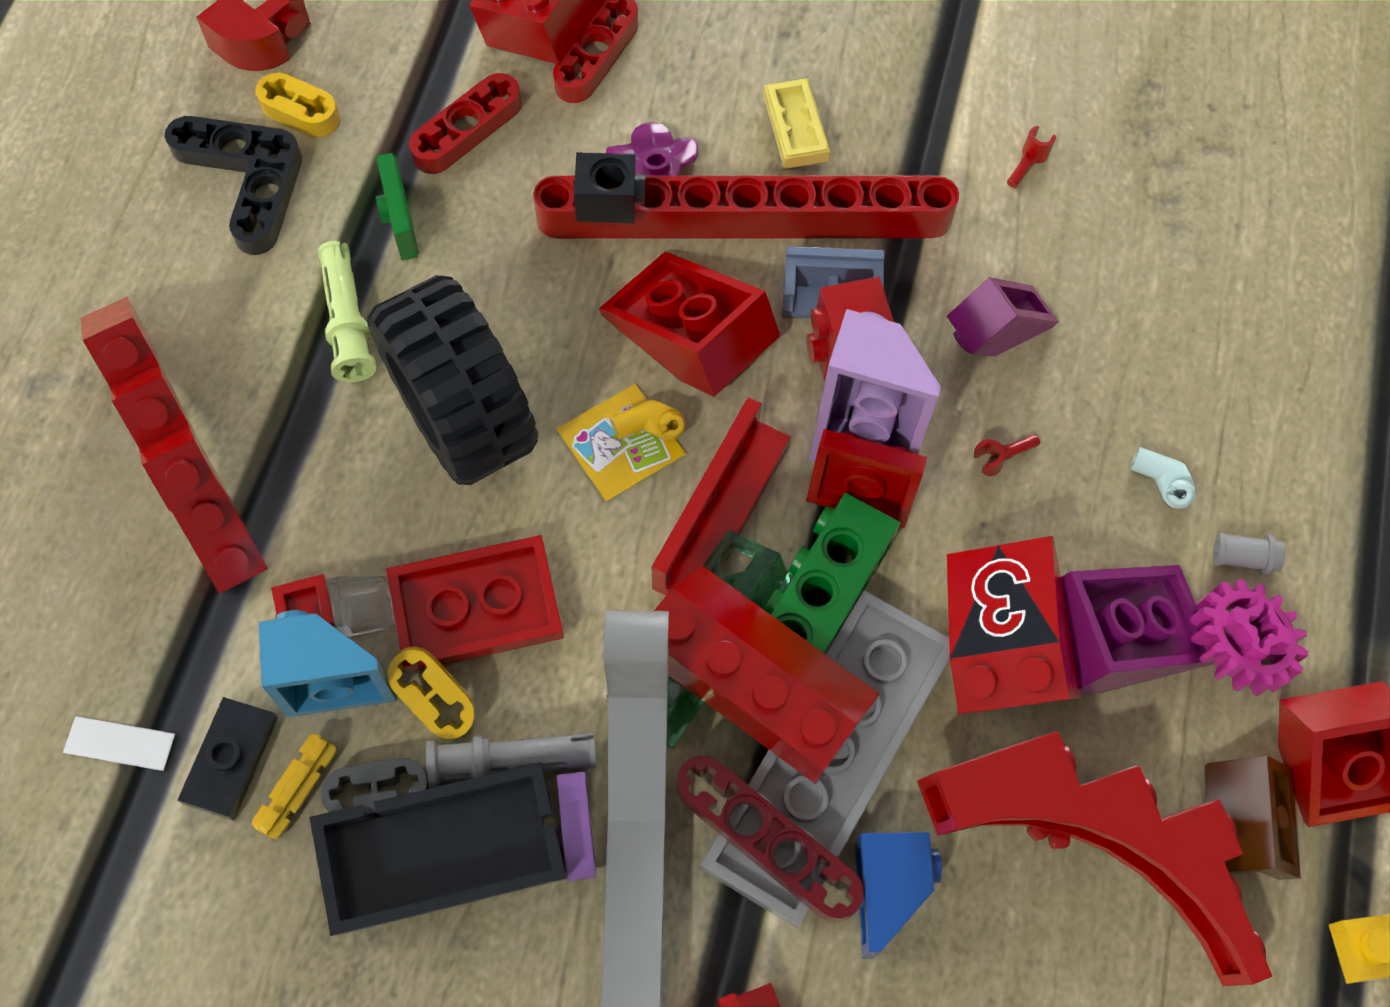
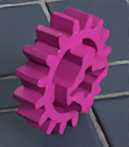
M1239 579L1231 586L1225 581L1197 602L1196 606L1199 611L1190 618V623L1201 629L1191 637V641L1198 645H1204L1206 652L1199 659L1202 663L1213 661L1216 664L1217 668L1214 677L1217 680L1226 675L1232 677V686L1235 691H1240L1249 685L1253 695L1259 696L1268 689L1272 693L1276 692L1303 671L1299 662L1308 656V651L1302 646L1297 645V643L1307 636L1306 631L1293 627L1291 622L1297 618V613L1295 611L1285 613L1280 608L1283 597L1280 595L1273 597L1271 600L1267 598L1263 584L1259 583L1249 591L1244 579ZM1268 661L1272 663V665H1263Z

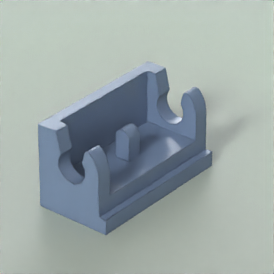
M787 246L783 271L782 317L811 319V309L817 308L820 287L880 276L884 289V250Z

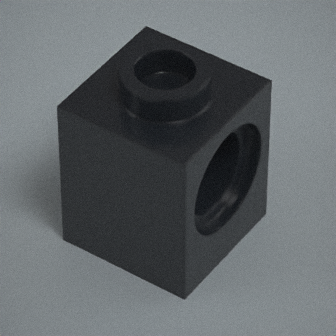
M576 152L574 180L576 222L635 223V204H645V175L636 174V154Z

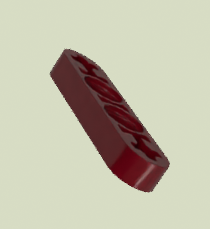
M700 755L690 758L682 765L677 777V792L679 799L694 814L820 918L828 922L839 923L848 920L858 911L863 901L864 888L861 879L852 869L719 761L710 756ZM707 772L713 774L712 787L723 798L728 788L736 792L726 801L720 816H716L711 811L717 807L718 802L712 795L706 791L700 792L697 796L691 794L692 780L689 776L692 773L699 777L704 776ZM750 805L759 811L762 817V826L756 833L741 835L732 828L729 818L731 812L736 807ZM786 841L800 844L807 855L805 867L794 873L782 870L774 858L777 846ZM817 860L827 866L819 875L824 881L834 886L841 880L849 887L845 894L846 898L851 902L848 907L840 902L833 908L827 906L824 902L827 891L815 880L809 891L800 885L811 875Z

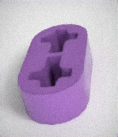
M585 772L557 775L568 882L597 878Z

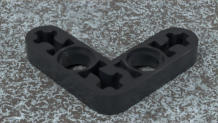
M182 116L170 122L165 129L164 137L173 157L179 162L246 173L230 219L229 229L237 247L243 253L260 255L268 252L278 240L302 164V154L295 136L284 129L196 116ZM240 139L246 142L244 148L239 152L228 154L222 151L223 146L231 140ZM274 184L279 187L277 193L270 198L260 199L254 196L256 190L262 185ZM257 220H259L262 230H254ZM254 230L252 236H247L245 231L251 232Z

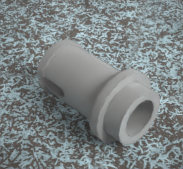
M1218 533L1216 535L1213 546V564L1215 566L1226 565L1260 569L1261 575H1270L1271 571L1280 572L1283 567L1285 544L1283 541L1275 540L1274 535L1266 534L1263 539L1225 535V533Z

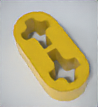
M280 72L270 73L258 81L255 87V94L261 110L270 119L313 137H325L332 134L338 128L340 123L339 111L333 96L328 92ZM286 93L288 99L283 97L282 95ZM308 111L314 113L313 117L309 116Z
M416 646L407 647L395 655L389 664L387 677L388 683L396 695L430 732L437 737L449 740L466 734L472 726L475 716L474 702L468 692L436 657L426 649ZM405 659L412 665L420 660L424 662L427 667L422 676L432 688L426 692L414 680L407 685L400 680L404 672V668L400 663ZM437 693L449 705L459 701L463 705L459 714L462 723L456 725L451 720L444 724L438 722L437 718L440 715L441 709L432 697Z

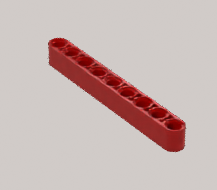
M575 176L546 177L535 186L533 197L538 228L546 236L557 239L938 238L946 234L951 227L960 193L953 181L942 176H645V204H635L634 224L576 222L574 203Z

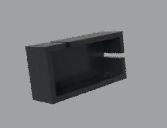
M541 762L374 801L376 814L384 816L374 819L373 809L365 805L353 806L309 817L330 936L343 935L567 879L557 828L555 825L545 828L543 821L554 818L544 767Z

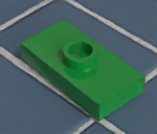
M393 153L378 155L376 159L384 195L376 196L382 224L391 223L401 261L417 258L419 250L396 155L393 156Z

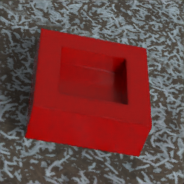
M324 574L271 587L276 615L291 610L305 611L309 614H317L334 628L338 629L328 580Z

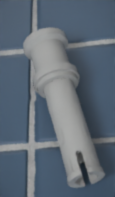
M593 732L505 742H489L488 738H483L482 735L474 736L472 742L438 745L436 740L426 741V766L429 788L539 762L542 763L545 772L575 768H596Z

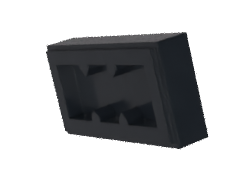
M223 697L177 801L183 805L234 821L278 719L275 713Z

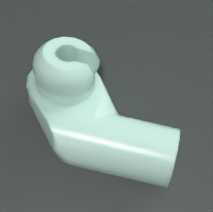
M1140 446L1138 447L1130 470L1153 478L1163 499L1169 506L1182 509L1191 505L1196 498L1197 491L1186 465L1178 460Z

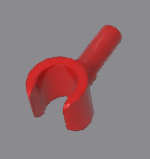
M1034 126L1030 129L1022 148L1023 157L1021 162L1007 180V184L1010 187L1016 188L1034 163H1043L1048 159L1056 140L1054 134L1050 141L1041 142L1035 138L1039 126Z
M1034 434L1005 445H1001L993 439L982 440L974 449V458H980L984 454L994 455L997 460L984 465L982 473L986 476H995L1001 471L1005 460L1039 446L1040 439Z

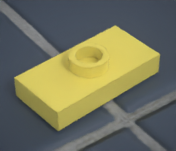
M804 78L764 85L763 97L783 168L787 169L828 162L830 149L809 79Z

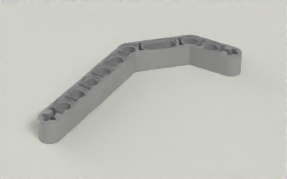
M606 610L604 667L608 691V830L601 1007H661L669 611Z

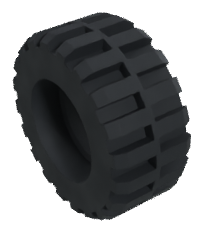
M435 275L372 308L367 317V324L371 330L370 333L378 348L380 357L406 408H408L415 424L423 434L432 452L438 458L439 463L456 484L472 485L533 451L539 436L526 395L518 383L516 373L512 365L509 364L503 348L490 330L488 322L483 314L478 311L469 294L463 291L462 286L456 280H453L450 276Z

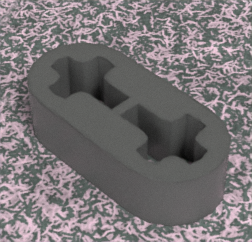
M397 758L344 767L332 772L324 781L321 789L322 803L329 812L345 809L344 804L340 800L335 799V795L344 793V784L352 782L357 790L371 789L372 791L370 794L354 797L353 806L365 805L372 808L374 819L384 817L376 814L374 801L396 797L399 794L396 790L381 791V787L398 784L400 780L399 775L408 773L412 781H419L418 785L409 789V793L429 789L427 773L417 761L410 758Z

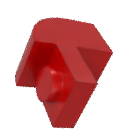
M217 0L196 16L208 48L230 65L247 71L269 70L289 61L290 57L285 44L301 34L303 29L311 24L304 0H266L256 9L243 0Z

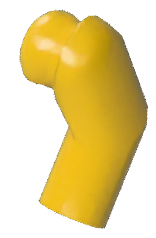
M648 400L610 417L612 428L619 440L639 431H645L662 439L673 440L681 436L686 427L685 418L680 411L656 400Z

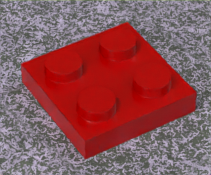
M823 429L806 501L825 507L830 505L836 508L844 493H847L901 522L899 527L905 528L924 473L927 456L912 453L904 447H890L860 439L852 433H838Z

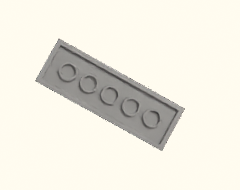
M865 590L826 655L880 693V695L816 784L770 750L748 786L837 858L950 658L949 637ZM750 805L738 806L730 814L729 820L732 828L741 835L754 834L762 826L761 814ZM720 834L717 836L702 861L700 869L798 929L809 908ZM786 841L775 849L774 858L782 870L794 873L805 867L807 855L800 844ZM817 860L811 875L800 885L809 891L815 880L822 886L824 880L819 875L827 866Z

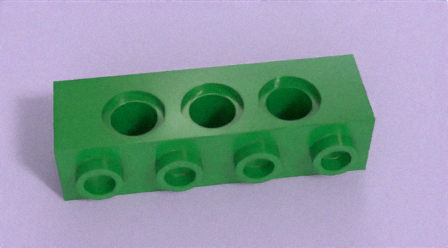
M844 493L836 508L830 505L825 507L813 530L814 533L819 535L811 550L804 546L801 547L788 571V574L794 576L785 592L778 588L774 591L764 610L826 654L893 544L901 522ZM837 549L843 550L852 557L853 561L844 564L837 563L829 557L828 552ZM809 591H817L827 598L828 603L824 606L815 607L805 602L802 595Z

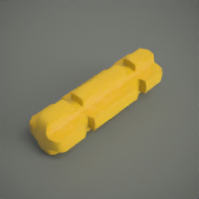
M311 734L307 737L298 751L302 754L300 759H292L268 795V798L272 800L268 807L262 804L253 817L251 825L267 837L277 840L283 835L291 822L287 819L290 812L294 814L298 812L322 776L318 773V770L321 766L326 769L336 755L337 748L320 735Z

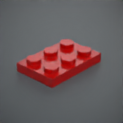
M542 535L386 568L400 651L414 646L424 648L432 653L442 665L564 639ZM406 659L402 661L406 674L425 670L427 667L421 660L413 665Z

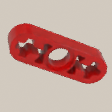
M605 0L561 63L555 64L553 68L554 89L560 99L569 103H579L587 100L594 93L638 29V6L635 0ZM611 17L616 18L612 24L613 31L611 30ZM592 42H602L608 46V49L600 54L589 53L584 48ZM580 65L582 66V68H581V77H582V80L576 78L577 75L580 73Z
M495 73L487 76L417 129L409 140V148L415 167L427 174H437L445 171L516 116L521 109L520 88L516 79L504 73ZM508 94V98L504 100L502 97ZM465 116L474 117L479 121L470 130H460L454 126V123L459 118ZM426 147H429L432 150L440 148V151L434 153L432 150H427L424 152L423 149Z

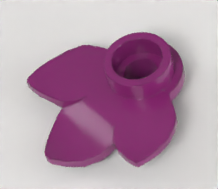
M646 122L635 128L631 135V143L609 146L606 148V153L636 154V174L645 176H680L681 169L694 163L697 159L698 145L694 138H678L673 140L670 130L665 125Z

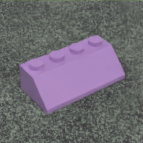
M846 309L828 365L809 461L815 462L823 429L838 433H852L860 439L890 447L900 446L910 450L912 453H919L940 394L941 386L901 324L888 321L877 313H859Z

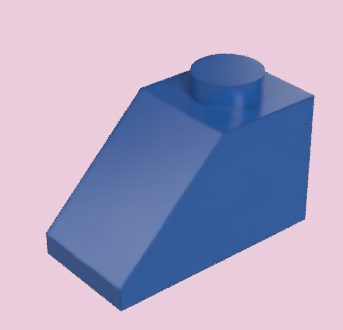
M929 832L861 833L855 842L856 875L861 879L864 888L863 901L859 907L862 959H874L932 894L934 883L941 882V855L938 848H931Z

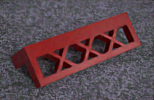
M750 397L746 399L651 567L653 590L666 596L674 586L700 566H704L716 576L719 575L790 445L791 436L760 422L762 403Z

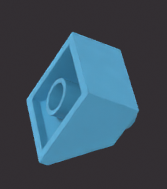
M291 610L277 614L274 620L258 622L262 688L287 717L396 701V693L389 685L388 677L378 660L317 614Z

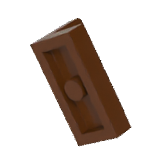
M1269 756L1207 763L1205 765L1206 802L1217 799L1221 800L1225 812L1230 815L1236 825L1237 840L1243 852V855L1225 861L1229 874L1260 872L1278 880L1301 879L1292 768Z

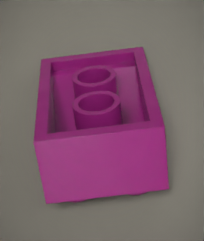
M1180 565L1070 571L1061 577L1081 695L1104 693L1214 664L1213 661L1202 663L1199 657L1206 652L1204 645H1198L1191 641V637L1201 630L1190 623V618L1199 610Z

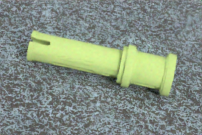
M329 241L318 248V257L322 267L323 283L330 315V321L325 328V337L333 348L334 360L331 363V373L336 380L341 382H360L370 378L376 372V360L372 355H369L367 340L370 337V328L364 318L360 316L354 276L350 263L349 247L346 243H343L340 249V241Z

